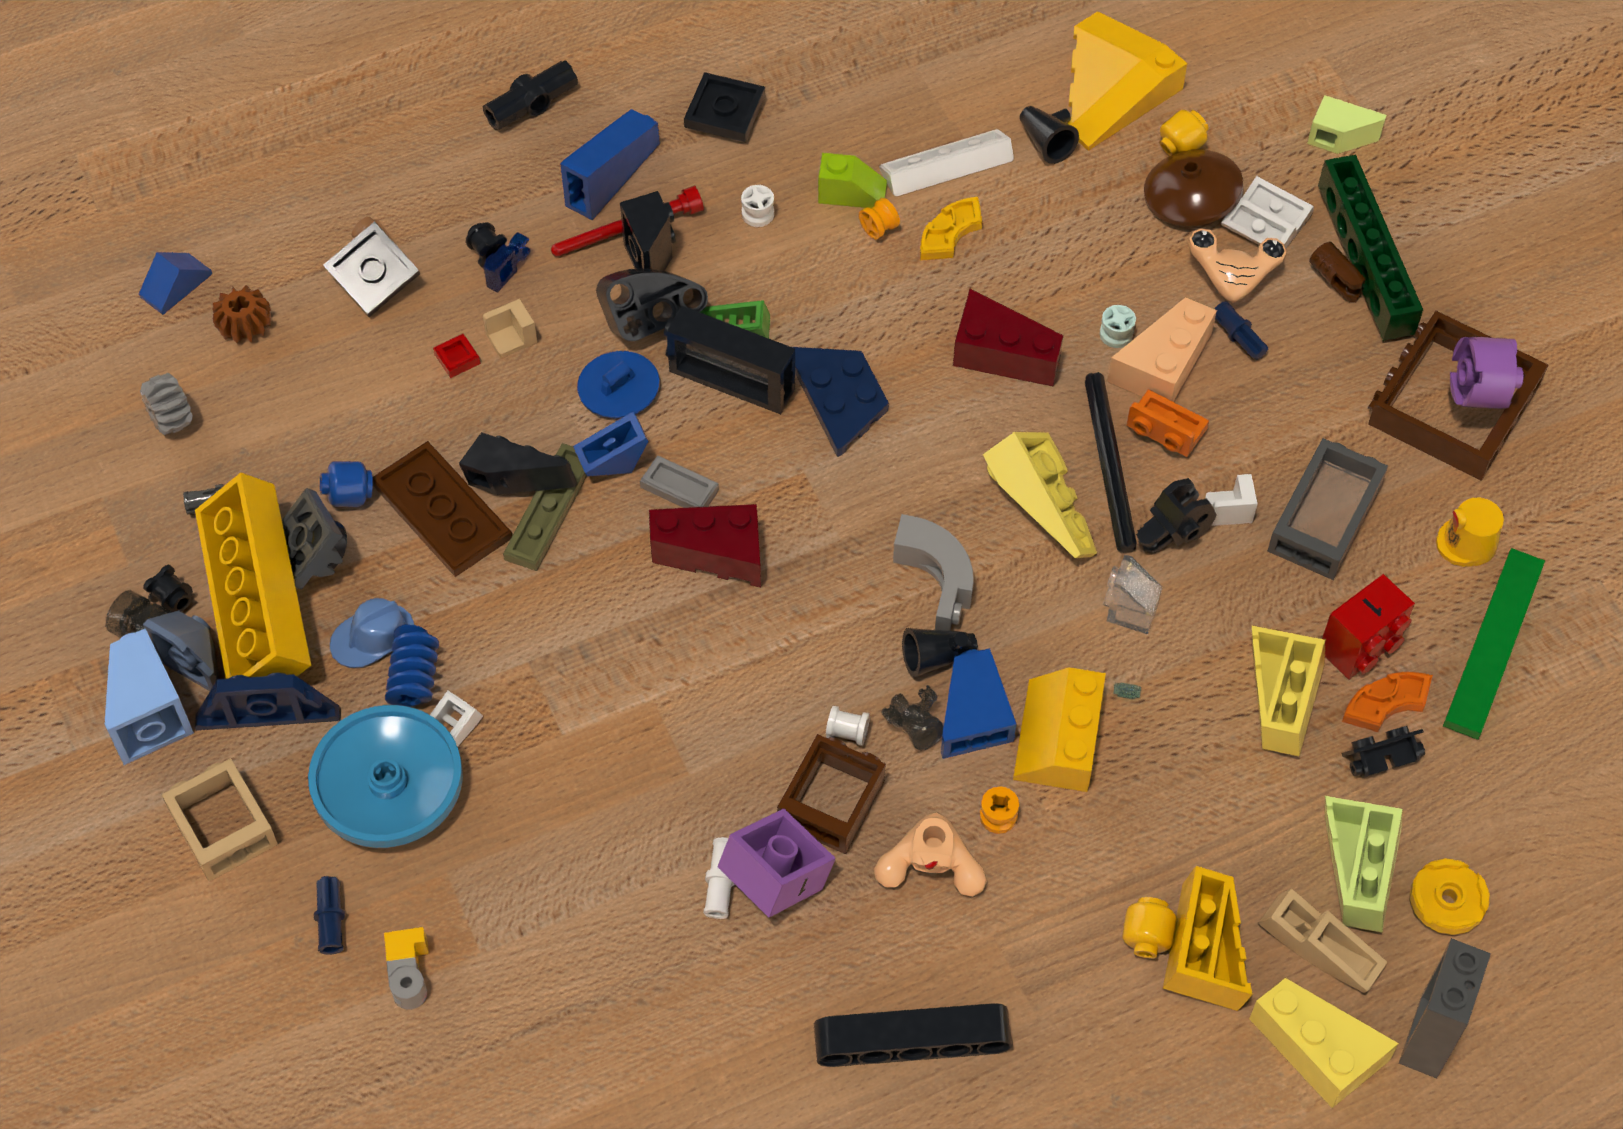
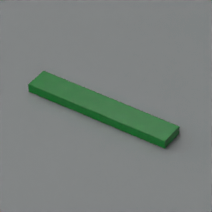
M1513 548L1510 549L1443 727L1474 739H1479L1545 560Z

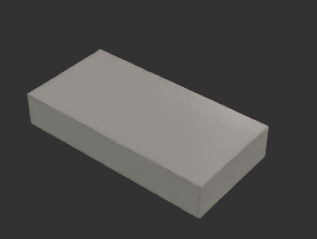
M657 455L641 478L640 488L683 508L708 507L719 491V483Z

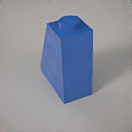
M990 648L980 651L972 649L963 652L959 656H955L942 734V758L945 759L1014 742L1017 724Z

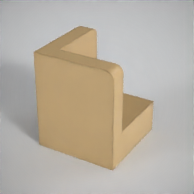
M520 299L483 315L486 336L500 358L509 356L537 343L535 323Z

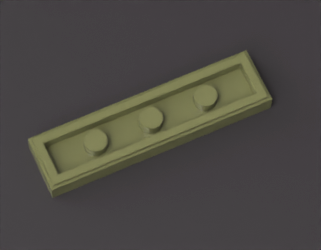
M564 443L561 444L556 455L562 456L569 461L577 485L572 488L536 491L503 553L505 561L537 571L587 475L582 468L574 447Z

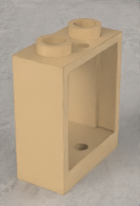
M231 758L223 763H215L209 766L202 774L188 781L176 783L169 791L162 794L172 818L209 882L278 845L270 824ZM233 784L254 822L203 849L182 810Z

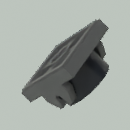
M306 488L282 519L295 587L301 590L313 575L318 577L333 575L336 566L342 564V558L347 547L345 527L340 522L333 520L317 492Z

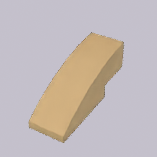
M1292 888L1276 897L1258 923L1296 954L1322 971L1363 993L1368 992L1387 964L1385 959L1329 911L1322 914L1319 913Z

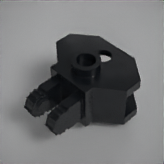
M1189 478L1174 481L1167 486L1155 501L1154 507L1150 509L1153 517L1142 528L1140 527V530H1137L1138 533L1136 535L1139 544H1142L1143 550L1151 553V555L1152 553L1156 554L1160 549H1164L1172 541L1177 546H1180L1183 542H1190L1200 538L1211 528L1217 516L1207 498L1197 500L1199 493Z

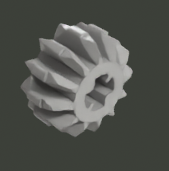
M169 373L161 376L156 375L149 378V381L142 383L140 390L142 401L145 404L151 421H153L160 433L164 435L172 432L176 433L183 430V427L191 424L193 416L190 411L191 407L188 404L182 387H180L174 376Z

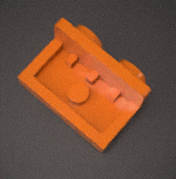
M1148 389L1139 403L1133 402L1130 406L1126 426L1132 428L1141 436H1147L1163 444L1168 450L1188 457L1207 430L1209 420Z

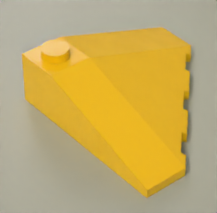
M1098 11L1074 26L1073 39L1077 40L1076 49L1072 52L1071 73H1074V83L1070 84L1068 106L1072 107V116L1067 123L1078 130V142L1088 151L1183 90L1188 63L1166 44Z

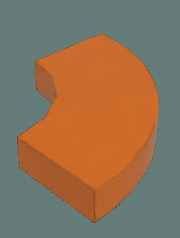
M1398 672L1388 674L1385 678L1371 684L1367 683L1349 702L1342 722L1378 732L1383 722L1395 713L1407 710L1423 712L1433 675L1419 672Z

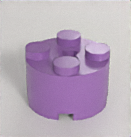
M1463 337L1457 342L1452 356V361H1458L1457 372H1450L1451 393L1456 404L1471 408H1509L1515 388H1520L1523 383V370L1521 367H1517V342L1515 339Z

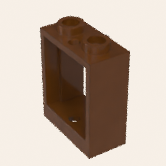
M817 734L777 807V812L785 809L818 842L846 854L885 781L886 764L871 753H860L847 747L844 742L837 738H825ZM821 763L868 783L847 823L800 802Z

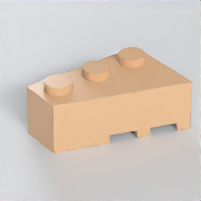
M1185 297L1111 357L1107 382L1142 397L1149 389L1174 402L1212 334L1217 310Z

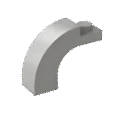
M901 514L894 542L893 563L920 568L937 580L942 593L936 614L935 630L950 631L952 624H959L962 608L970 609L973 569L970 558L956 537L943 527L926 519Z

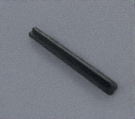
M1100 372L1089 373L1085 377V387L1116 547L1120 553L1133 552L1136 549L1137 541L1105 380Z

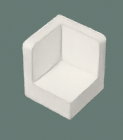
M1251 474L1237 475L1233 491L1206 493L1205 498L1212 504L1217 514L1212 526L1253 522L1258 503Z

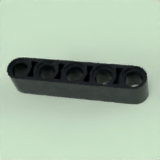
M998 1003L823 1017L814 1022L817 1063L825 1067L992 1055L1006 1052L1012 1048L1007 1006Z

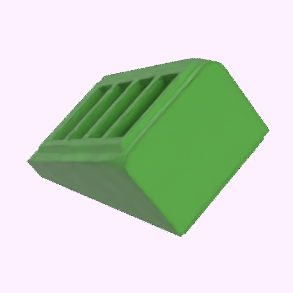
M764 300L708 306L700 312L724 322L725 319H729V324L769 338L770 313ZM739 319L743 320V324H738Z

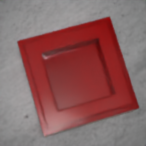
M464 334L433 348L434 355L450 378L481 364L479 355Z

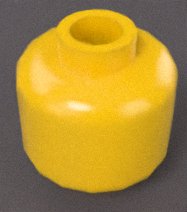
M1179 110L1161 125L1160 135L1162 140L1159 142L1160 146L1169 156L1182 151L1199 149L1207 142L1208 124L1195 110L1190 112Z
M1142 897L1138 899L1137 903L1131 904L1127 908L1122 938L1128 946L1134 949L1135 955L1143 958H1156L1158 953L1168 951L1172 947L1177 918L1173 910L1168 908L1169 904L1166 901L1153 897Z

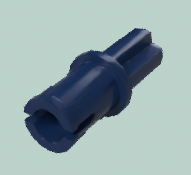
M1224 301L1214 308L1217 310L1215 320L1229 334L1228 338L1230 341H1237L1255 360L1260 359L1267 353L1268 346L1251 329L1252 323L1247 319L1244 320L1228 301Z
M323 876L316 883L317 911L314 912V920L318 922V951L321 954L332 955L340 953L344 949L341 920L345 918V911L341 909L339 879L337 877Z

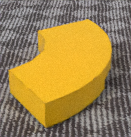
M970 197L953 202L941 209V213L931 222H928L921 238L920 261L953 258L954 247L962 237L970 232L982 230L983 222L978 197Z

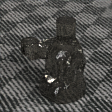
M929 685L926 686V689L923 690L921 688L918 695L921 698L919 703L910 704L904 695L900 693L891 699L888 709L886 707L882 709V715L888 723L901 728L909 736L913 746L920 751L933 747L942 737L944 727L943 723L929 712L932 704L938 698L936 692Z

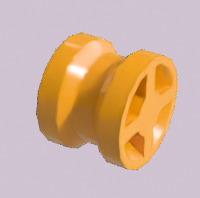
M880 198L874 203V207H866L859 212V220L863 229L873 239H879L884 235L885 230H893L900 225L897 210L886 198Z
M1000 786L987 790L983 795L980 822L989 832L996 834L1006 833L1016 825L1019 799L1015 792ZM995 804H996V805H1001V806L1004 805L1005 807H1004V808H996L994 805H995Z

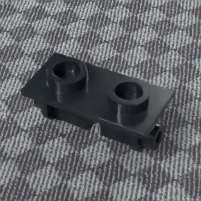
M1403 726L1387 731L1388 739L1376 743L1373 736L1351 742L1353 750L1341 754L1342 757L1352 754L1354 761L1350 762V769L1353 776L1360 775L1362 778H1366L1369 775L1389 770L1384 757L1386 755H1389L1393 768L1418 762L1420 757L1425 755V748L1420 741L1416 742L1414 735L1423 733V729L1409 732L1408 726Z

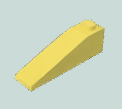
M1013 432L983 454L988 464L987 470L990 476L1074 558L1093 557L1097 554L1085 518L1075 511L1073 502L1078 499L1075 490L1071 487L1068 488L1063 478V475L1068 472L1065 462L1048 432Z

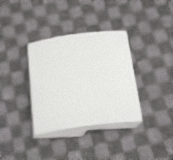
M1256 176L1236 207L1224 217L1221 225L1257 245L1266 238H1277L1284 243L1286 248L1314 211V206Z

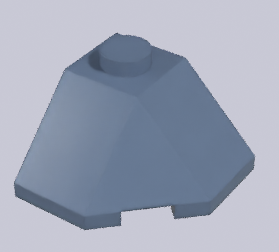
M180 611L147 619L143 626L162 664L206 690L211 691L215 682L219 679L215 645L209 632L210 626L200 617L195 615L189 617Z

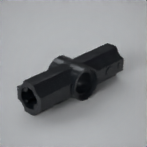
M566 60L558 62L534 77L530 74H523L514 80L508 92L483 105V113L495 130L502 129L526 114L531 116L541 115L548 109L552 99L578 85L577 76L572 66Z

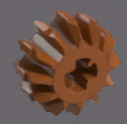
M245 285L242 290L237 291L232 286L231 293H220L219 301L213 303V323L225 340L233 338L238 344L243 338H246L252 343L255 334L264 336V328L271 326V308L266 298H263V294L260 293L259 289L251 291Z

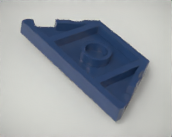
M793 347L795 348V374L836 456H842L846 452V446L857 436L861 438L869 430L873 422L878 421L888 412L889 402L862 351Z
M271 673L268 676L261 677L236 675L229 679H217L196 713L195 729L199 731L340 721V706L294 674Z

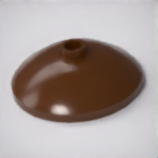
M1203 149L1182 151L1163 159L1150 171L1144 184L1145 201L1149 210L1156 217L1167 223L1177 226L1205 225L1223 218L1236 207L1243 194V177L1236 163L1221 153Z

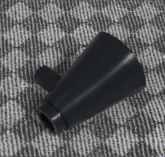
M1028 106L1022 110L1020 121L1046 162L1056 164L1062 162L1073 153L1079 141V132L1074 126L1066 123L1071 119L1067 109L1053 114H1048L1034 106Z
M906 628L902 638L904 662L912 677H917L954 663V657L961 655L965 651L978 650L977 639L974 633Z

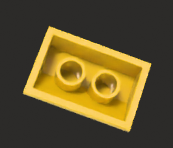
M1068 667L1029 679L1013 780L1082 792L1088 791L1106 673Z

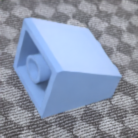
M146 629L136 633H128L121 637L120 640L110 644L104 724L124 765L194 734L179 696Z

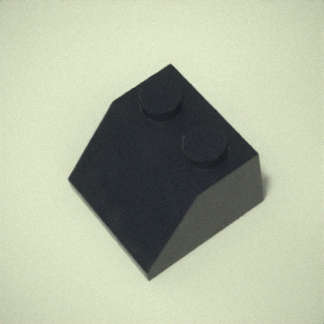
M658 191L620 202L623 244L634 268L665 271L672 259V243L676 242L675 234L670 224L674 222V214L669 202L664 203Z

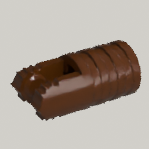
M1332 242L1322 244L1313 252L1309 262L1343 298L1349 302H1357L1361 296V287L1365 284V278Z

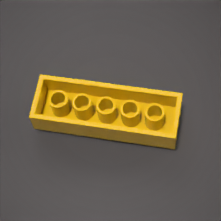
M240 472L195 509L226 679L236 675L261 677L268 676L271 673L294 674L298 676L311 666L275 485Z

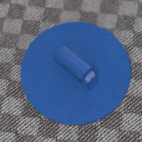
M614 351L596 357L585 366L579 376L577 390L581 402L591 412L607 418H623L633 411L635 414L641 412L653 402L659 390L660 380L656 367L646 357L629 351Z

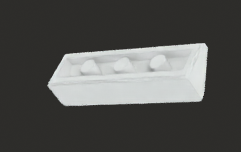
M996 129L883 163L879 168L883 177L887 180V185L892 194L900 196L1011 162L1014 156L1011 138Z

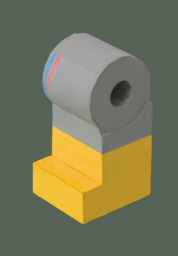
M419 927L385 932L388 981L394 1001L403 1009L412 1010L418 1008L427 998V988L422 973L419 971L418 956L429 954L424 928Z

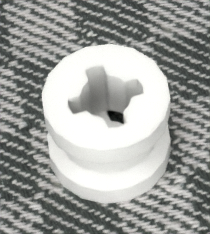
M763 185L747 187L741 195L742 219L753 227L768 225L774 218L773 192Z

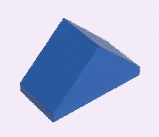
M157 252L139 291V296L164 315L210 277L212 270L189 253Z
M633 411L573 447L587 476L626 474L633 472L649 441L637 415Z

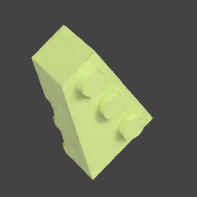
M1325 796V821L1342 922L1345 926L1382 932L1400 841L1403 809Z

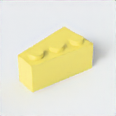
M1284 978L1256 1001L1249 1018L1331 1108L1335 1107L1387 1064L1399 1044L1287 978Z

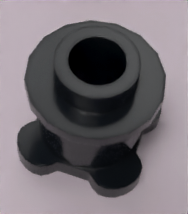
M477 223L469 229L465 243L468 248L475 250L480 256L478 264L482 268L488 267L492 262L498 259L501 260L508 254V249L505 247L507 238L503 234L496 235L495 227L491 223Z
M171 565L163 566L158 574L153 578L147 579L143 585V589L149 593L148 599L153 603L159 601L161 609L166 613L181 612L186 609L191 602L193 593L192 587L188 583H181L180 579L174 575L175 569Z

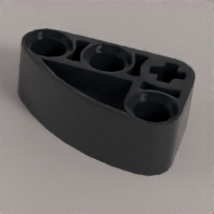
M638 268L618 271L600 279L596 288L597 297L609 328L614 334L628 341L640 340L664 329L669 318L675 317L681 306L701 312L708 302L707 291L700 284L679 275L657 269ZM620 284L621 295L616 300H612L610 297L611 289L615 285ZM688 289H692V300L688 304H684V293ZM662 302L663 312L660 316L654 318L653 308L657 303ZM628 317L632 319L629 323L627 321ZM628 324L629 329H624L623 327Z

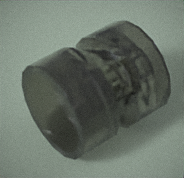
M127 590L120 594L112 603L107 613L105 627L108 632L121 638L128 633H136L145 629L143 624L147 619L172 613V611L159 604H152L146 597L132 590Z

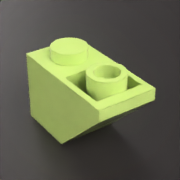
M1324 95L1312 122L1307 144L1339 154L1377 142L1381 137L1387 115Z

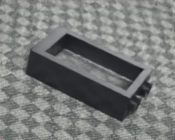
M681 306L675 317H670L667 321L664 336L667 337L666 356L669 360V372L781 415L795 391V348Z

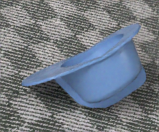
M373 598L365 601L357 608L354 615L341 623L330 638V651L333 658L340 665L349 668H363L378 661L392 652L394 630L404 624L414 625L411 614L403 607L398 606L395 601H389L384 598Z

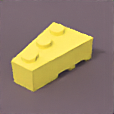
M1252 626V650L1262 749L1300 756L1325 664V640Z

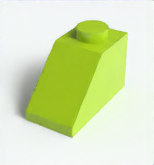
M822 153L818 177L819 204L872 208L877 200L885 198L887 180L854 155Z

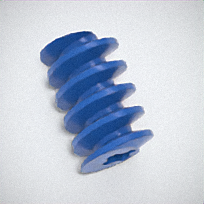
M404 624L394 630L393 653L390 657L391 666L388 671L389 679L387 680V692L385 693V700L390 705L413 707L432 700L433 693L430 689L434 687L432 676L436 672L434 663L437 662L438 654L435 651L439 649V640L429 635L427 630L420 626Z

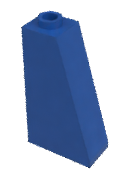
M630 109L560 163L565 206L593 220L660 144L658 122L648 115H643Z

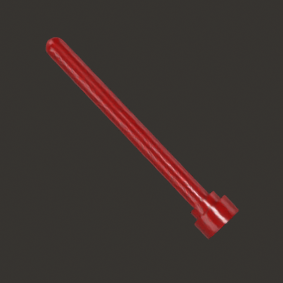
M695 185L681 190L682 194L677 195V199L669 202L673 214L682 211L683 214L689 212L692 215L704 210L700 193ZM618 220L555 243L551 247V253L558 257L622 233V221Z

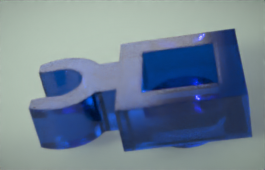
M517 232L511 238L508 246L503 244L495 254H491L486 259L483 267L488 288L498 293L517 272V263L523 261L531 252L530 248L525 246L529 241L528 237Z

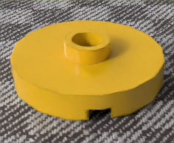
M1445 858L1429 862L1417 873L1410 887V902L1414 913L1424 925L1438 933L1456 935L1469 932L1480 924L1489 908L1490 893L1484 878L1479 873L1476 875L1473 870L1469 869V865L1459 860ZM1442 896H1450L1454 903L1444 901Z

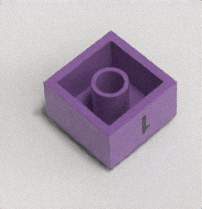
M782 809L730 834L717 867L764 914L771 917L821 891L836 858L785 809Z

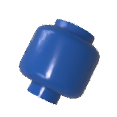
M333 461L329 464L327 473L320 474V494L327 495L329 504L334 507H360L364 505L366 498L372 497V471L366 470L362 462Z

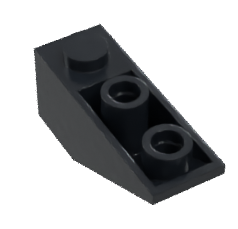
M483 432L480 433L459 462L468 485L496 495L572 488L577 485L569 461L562 456H552L540 452L532 446H522L510 442L505 437H495Z

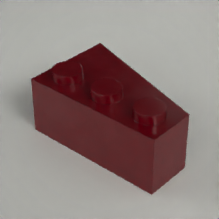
M969 289L955 339L953 366L1053 387L1060 362L1063 335Z
M757 504L649 510L652 563L696 573V570L717 574V578L729 580V577L750 581L751 586L761 588Z

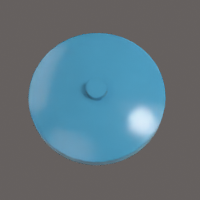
M382 705L366 708L338 722L324 735L316 747L308 773L310 795L315 809L324 824L339 837L351 843L373 848H389L408 844L433 831L446 819L455 806L463 779L459 750L446 727L423 711L400 705Z

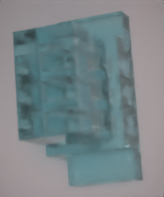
M1127 683L1114 684L1113 694H1117L1118 697L1140 698V686Z

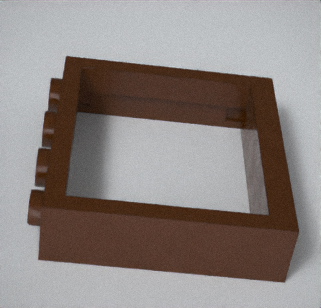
M1435 311L1427 324L1424 322L1420 323L1414 335V338L1417 339L1413 345L1407 343L1399 358L1400 366L1398 368L1392 367L1383 383L1386 386L1383 392L1378 390L1375 392L1373 400L1368 406V409L1372 410L1368 425L1482 481L1540 387L1548 364L1517 350V367H1521L1523 370L1522 386L1516 390L1509 408H1505L1484 444L1478 450L1392 407L1433 342L1454 352L1457 342L1463 337L1492 338L1441 312Z

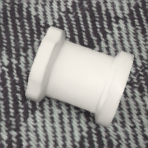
M832 706L827 722L826 738L834 736L854 740L857 745L863 746L869 727L870 713L864 712L862 715L840 711L838 706Z

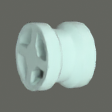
M1112 305L1106 308L1102 315L1100 338L1109 347L1123 348L1133 339L1136 323L1135 313L1124 305Z

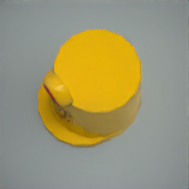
M1481 497L1463 501L1458 509L1453 510V517L1445 522L1438 531L1436 538L1438 552L1451 564L1461 567L1480 566L1489 562L1496 555L1504 522L1501 509L1494 502Z

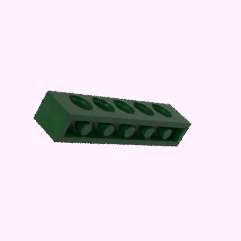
M1356 154L1324 160L1318 187L1349 261L1366 280L1361 289L1383 341L1415 335L1423 308Z

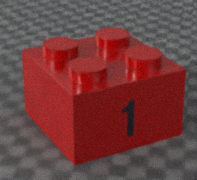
M1382 574L1330 613L1322 637L1325 640V658L1348 680L1359 672L1366 674L1376 665L1379 660L1378 657L1385 652L1392 654L1402 645L1405 640L1403 633L1412 622L1410 615L1415 603L1388 577Z

